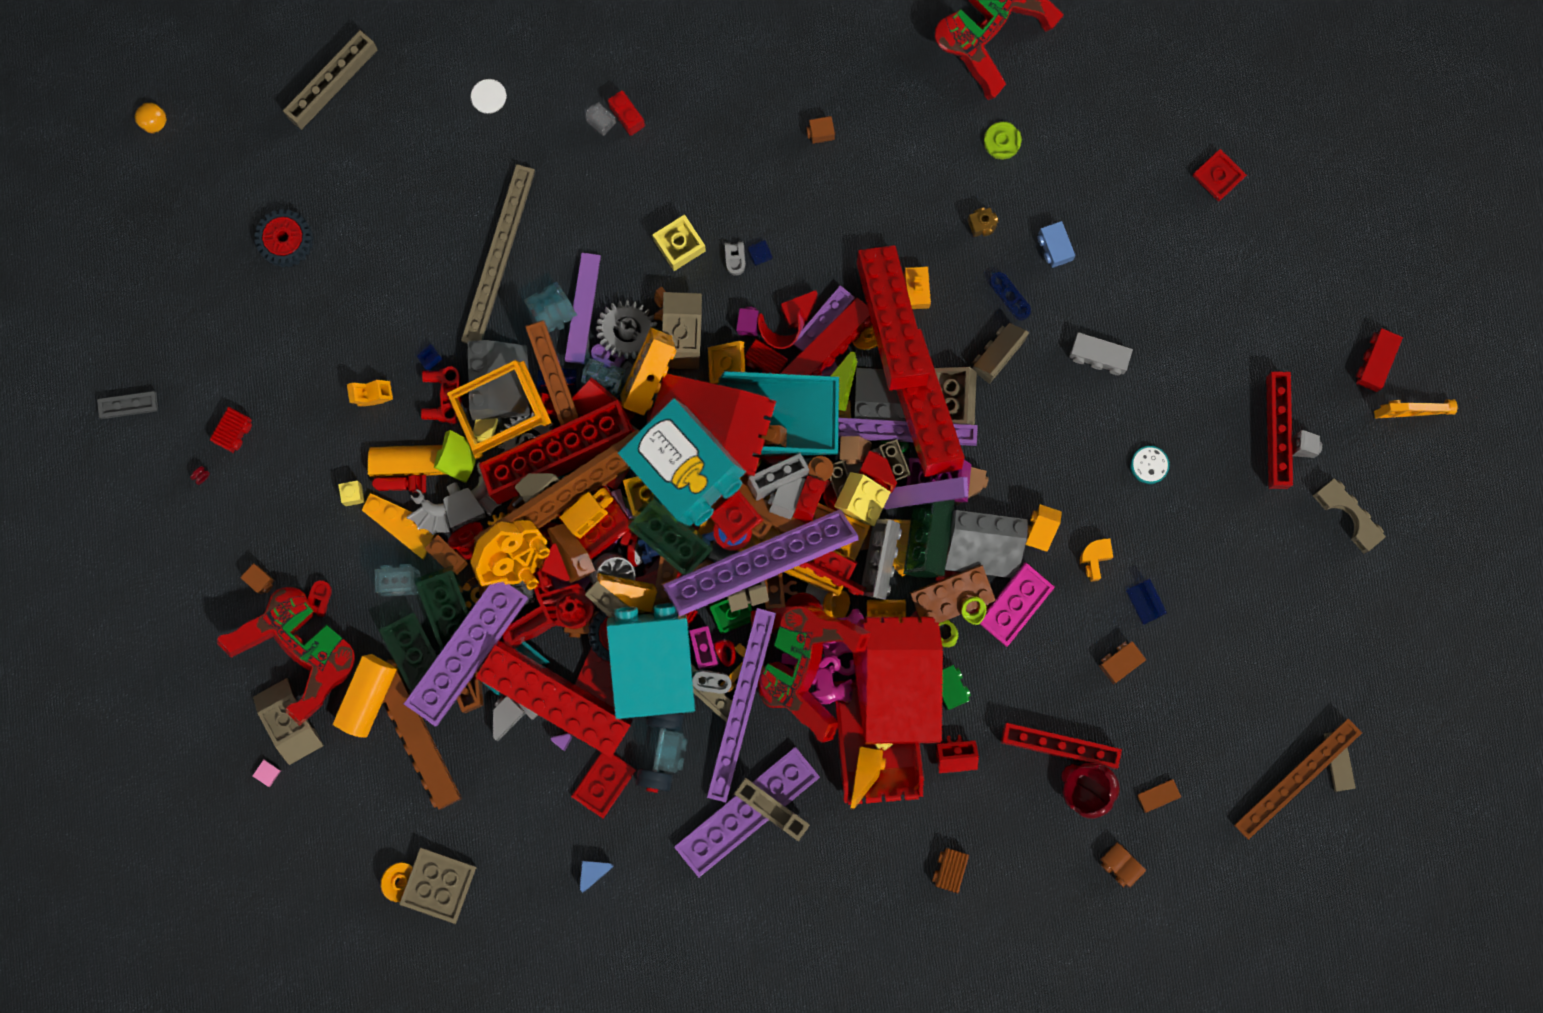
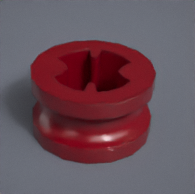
M203 466L197 468L190 477L192 480H196L195 483L197 485L202 484L210 475V472L204 471L205 468Z

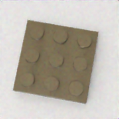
M420 848L399 905L456 924L476 867Z

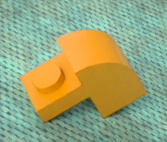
M375 380L367 384H347L349 402L358 406L377 405L393 400L390 381Z
M1111 539L1093 541L1081 553L1080 564L1088 563L1086 575L1090 577L1091 582L1101 579L1098 561L1111 560L1113 558Z

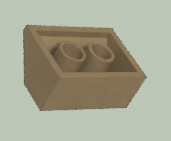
M1010 323L1006 327L1002 326L996 333L998 337L995 341L990 340L984 347L985 353L982 356L979 354L974 359L972 369L990 384L1025 342L1029 332Z
M970 367L934 368L953 424L974 425L977 372Z
M528 474L520 480L515 488L527 503L531 498L536 497L561 479L554 474Z

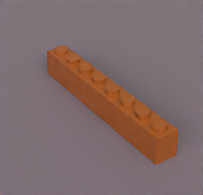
M390 659L386 662L397 668L383 703L386 702L389 708L387 713L390 719L395 720L397 727H395L397 734L400 738L403 737L406 742L404 748L407 754H412L414 759L412 764L416 772H420L423 777L421 779L425 790L429 789L432 795L429 798L433 807L443 809L461 800L462 797L423 718L404 704L411 694L395 661Z

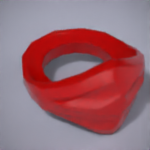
M726 639L717 641L714 644V648L718 658L725 667L732 666L736 658L734 644ZM727 647H729L731 650L730 661L727 660Z

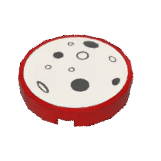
M638 528L632 533L630 539L633 540L632 545L629 544L627 548V560L634 567H639L643 563V550L640 548L638 541L644 538L642 530Z

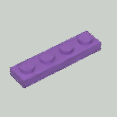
M839 286L804 327L793 345L802 352L852 303L855 297L842 286Z

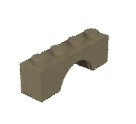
M1334 478L1317 491L1313 497L1325 510L1337 508L1344 510L1350 515L1354 523V533L1351 540L1363 554L1367 553L1386 537L1383 534L1384 531L1378 524L1373 523L1370 519V514L1366 510H1362L1358 506L1357 499L1344 490L1345 486L1339 480L1336 481Z
M746 778L734 794L797 841L800 840L810 826Z

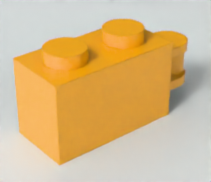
M605 488L600 489L594 495L588 491L586 494L581 495L573 506L568 507L563 512V515L560 516V519L571 533L580 539L608 514L605 508L613 501V497Z

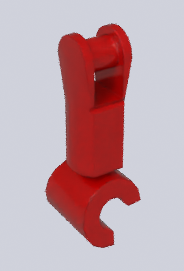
M426 475L408 476V478H375L372 485L378 491L408 490L417 493L416 490H420L423 494L426 493Z

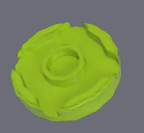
M995 123L985 133V149L994 158H1011L1020 149L1021 134L1011 123Z

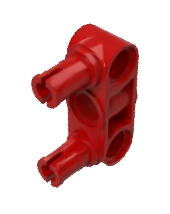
M450 366L440 369V371L422 372L423 382H440L441 407L422 408V420H439V422H446L448 424H455L459 421L456 413L452 418L446 417L449 410H454L447 393L461 386V375L455 367ZM450 373H456L454 380H447V376ZM462 395L458 397L460 404L462 403Z

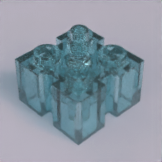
M557 281L544 288V292L539 295L535 293L524 300L535 321L545 320L549 332L555 330L556 327L559 330L563 329L565 322H569L573 317L577 316Z
M589 359L583 369L581 379L583 384L581 387L592 377L620 401L621 386L624 383L626 369L613 365L609 369L604 367L603 362Z

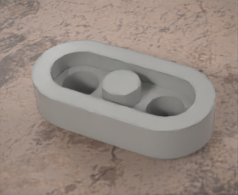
M699 670L694 673L692 678L694 687L700 691L723 694L731 688V679L725 673ZM702 676L706 678L703 683L698 681ZM722 679L725 681V684L718 685V681Z

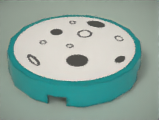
M1146 446L1140 448L1133 455L1131 471L1138 481L1155 484L1167 475L1169 460L1162 449L1155 446Z

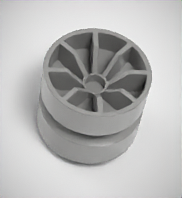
M602 551L591 560L595 571L588 578L592 584L598 580V573L635 580V570L632 564L615 551Z

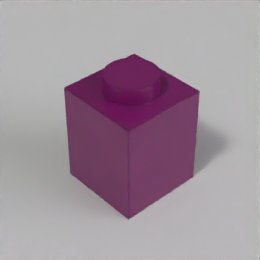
M740 308L736 330L738 335L757 337L759 311L756 308Z

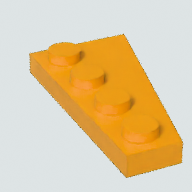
M370 493L362 511L424 560L427 554L424 548L435 538L436 534L432 535L426 529L418 530L415 522L407 519V516L413 512Z

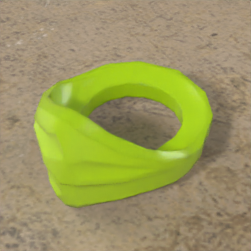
M978 596L967 598L961 607L963 618L969 623L979 625L986 614L984 601ZM972 601H978L980 603L978 612L969 614L966 611L967 604Z
M946 620L939 623V626L942 624L949 625L951 636L945 640L941 638L942 646L953 647L958 639V630L952 622Z

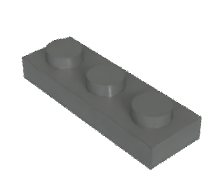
M155 391L97 399L100 419L158 411L157 394Z

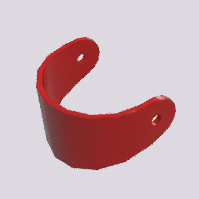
M799 308L797 310L798 332L790 336H781L773 333L767 327L763 314L759 313L758 326L761 336L766 343L777 349L791 347L797 341L805 324L802 309Z

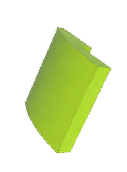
M451 430L446 431L442 449L437 451L434 464L435 469L464 483L470 477L477 460L467 438Z

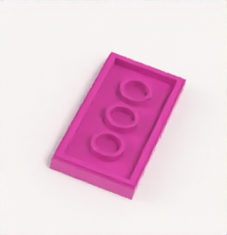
M1024 562L996 597V601L992 602L988 607L980 625L1004 646L1008 647L1055 587L1029 564Z

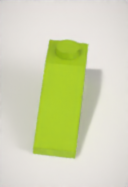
M850 352L831 375L832 377H839L840 411H846L858 362L855 352Z

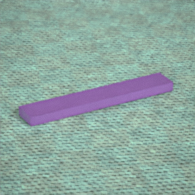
M582 253L565 362L584 364L601 255Z
M959 477L896 487L890 493L883 510L968 497L967 477Z

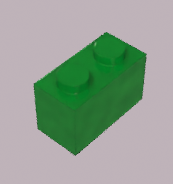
M954 665L943 669L942 701L947 711L970 701L968 697L971 696L968 687L962 685L960 679L963 677L959 668L955 669Z

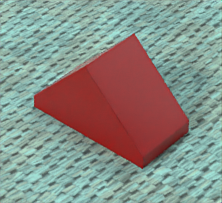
M556 543L549 545V555L544 558L539 571L562 581H569V575Z

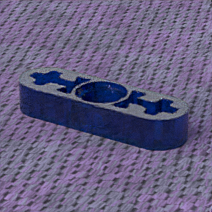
M995 273L990 280L992 289L1016 319L1026 320L1031 313L1030 305L1004 273ZM996 278L1003 279L1002 285L1004 287L1009 286L1003 293H1001L1003 287L1000 284H995ZM1013 292L1016 295V299L1008 301L1005 294ZM1018 300L1021 301L1018 304L1021 309L1026 308V315L1023 313L1018 314L1019 308L1015 305Z

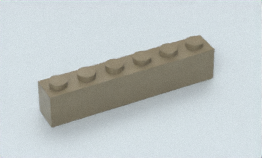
M360 30L283 110L287 118L302 130L378 50L375 43Z

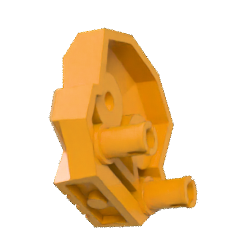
M532 521L499 522L478 539L470 562L481 586L503 582L505 585L519 584L523 580L528 589H534L537 587L538 580L534 577L533 573L536 572L541 558H546L550 550L546 546V538L539 532Z

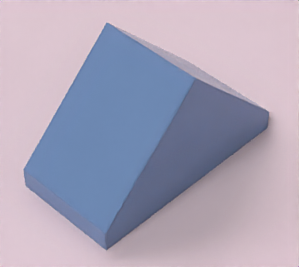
M582 861L580 883L582 893L614 867L613 864Z

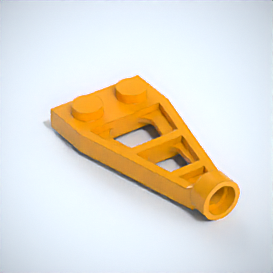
M1446 399L1444 404L1401 403L1400 400L1389 401V404L1381 405V408L1375 410L1374 417L1453 415L1457 412V402L1455 399Z

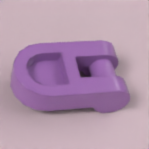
M595 345L591 350L592 360L617 374L621 369V363H624L626 360L625 356L622 355L621 358H618V353L611 355V349L605 350L606 345ZM610 357L615 358L614 362L609 360Z

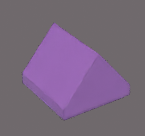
M567 733L551 738V741L565 751L572 739V735Z

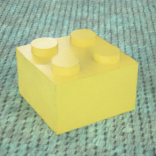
M685 215L653 234L654 242L673 271L706 251L704 243Z
M850 472L834 507L839 510L841 509L842 512L853 519L870 526H875L891 492L863 474Z

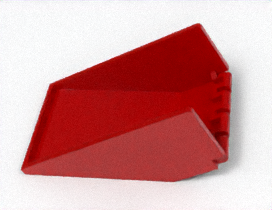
M666 374L665 377H662L650 421L675 398L690 409L746 471L742 475L743 477L755 476L759 458L752 455L753 453L761 455L765 439L758 438V434L762 436L767 435L770 421L763 419V417H772L776 401L744 390Z
M865 617V621L860 619L857 625L871 632L865 651L853 652L865 744L941 743L943 647L939 623H936L934 617H919V623L917 617H901L900 623L898 617H882V623L880 622V617Z
M852 680L851 687L854 689L852 691V700L849 703L840 700L835 701L836 720L839 722L837 731L844 803H848V805H851L860 747L877 749L874 744H865L856 680ZM836 681L833 683L837 687L846 681ZM919 743L893 744L885 751L883 750L882 758H886L885 768L880 770L878 779L864 795L863 798H865L866 803L882 802L881 797L884 796L885 802L901 801V795L905 796V800H915L923 797L924 776Z

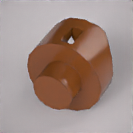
M815 456L807 464L809 468L808 475L826 481L833 474V464L827 457Z

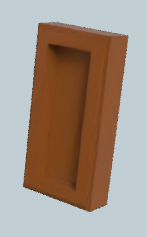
M1171 779L1138 794L1137 797L1144 812L1147 813L1181 798V795L1174 780Z

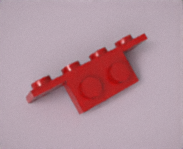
M835 550L817 557L815 561L810 560L799 565L801 568L813 570V573L819 577L825 576L831 579V582L837 586L843 585L849 588L848 591L854 595L860 594L863 596L866 587L849 579L858 562Z

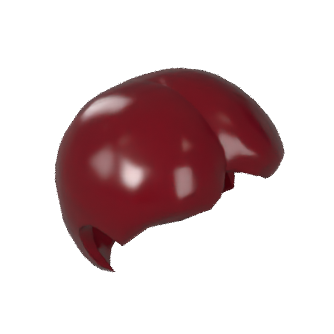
M1084 763L1079 766L1071 764L1063 769L1061 775L1064 782L1063 797L1071 809L1082 817L1090 819L1104 816L1111 811L1120 791L1118 779L1113 771L1106 766L1096 763Z

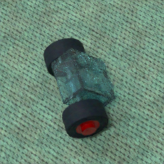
M682 714L648 716L647 725L660 728V734L652 771L639 769L637 773L636 785L646 787V791L658 793V790L670 791L672 775L660 773L659 771L678 774L679 770H683L684 758H681L682 751H686L688 740L683 733L672 732L681 731L684 718Z

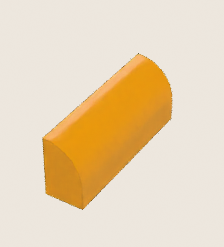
M443 445L370 447L368 452V475L370 477L447 475L434 468L437 451L442 449Z
M373 654L362 656L333 725L350 735L367 737L397 668Z

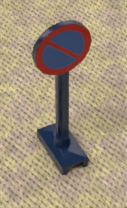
M716 524L714 531L707 534L660 545L658 543L649 545L646 539L639 540L638 543L643 550L642 560L645 565L653 564L652 556L660 555L662 552L716 540L717 544L723 549L738 551L750 542L752 530L734 545Z

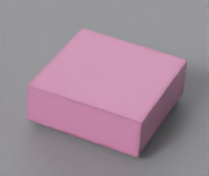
M263 760L253 777L270 787L281 770L268 761Z

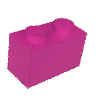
M709 626L690 630L699 670L718 666Z

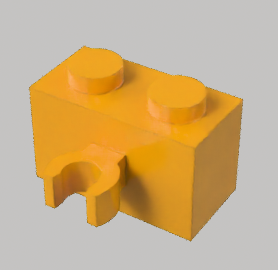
M928 267L905 268L903 276L912 309L929 308L931 302Z
M1040 504L1038 510H1034L1030 519L1032 523L1030 526L1028 525L1026 545L1047 552L1061 523L1062 512Z

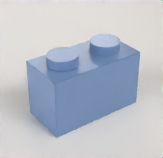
M1062 221L1040 229L1037 236L1040 246L1044 247L1045 260L1051 264L1052 268L1073 261L1075 253Z

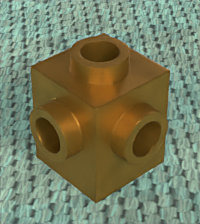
M979 208L969 215L968 223L973 236L976 237L982 234L983 236H988L994 233L998 218L995 212L992 213L991 208Z

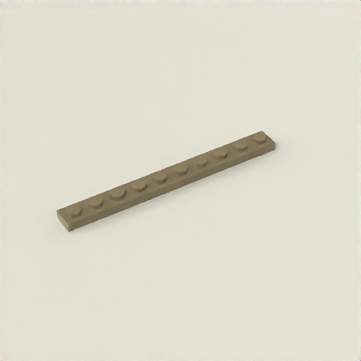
M516 164L461 341L468 344V341L483 340L535 174L534 169Z
M599 580L585 593L610 618L615 617V609L628 607L622 600L602 586ZM691 664V672L693 678L694 673L699 670L693 664ZM703 676L698 679L701 683L706 680ZM693 685V693L727 723L733 701L725 693L700 691Z

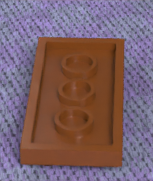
M982 564L909 592L918 617H934L936 623H941L961 615L962 603L971 596L980 597L985 605L996 601ZM978 601L970 602L966 606V611L969 612L979 608L980 603Z

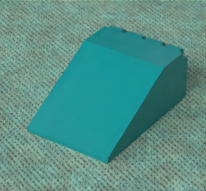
M724 371L718 378V385L744 390L776 401L772 417L764 416L763 419L769 420L770 425H781L787 429L786 447L763 446L761 455L753 453L752 456H795L799 453L801 455L838 454L839 377Z

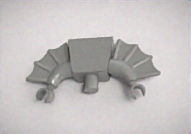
M478 462V473L481 476L479 477L478 485L472 491L469 488L460 490L457 483H452L447 486L450 495L443 499L444 503L433 504L429 500H425L420 490H416L419 497L414 498L411 495V498L416 504H422V507L408 515L407 519L414 521L418 530L426 529L432 535L441 532L450 534L449 524L454 532L464 525L486 518L484 510L491 516L494 509L502 505V503L498 505L489 496L479 467L480 462Z

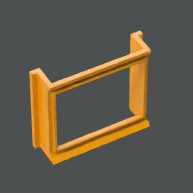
M514 360L447 393L475 459L483 457L482 452L538 425L547 426L552 423L525 361L519 362ZM515 370L535 416L478 443L458 397Z

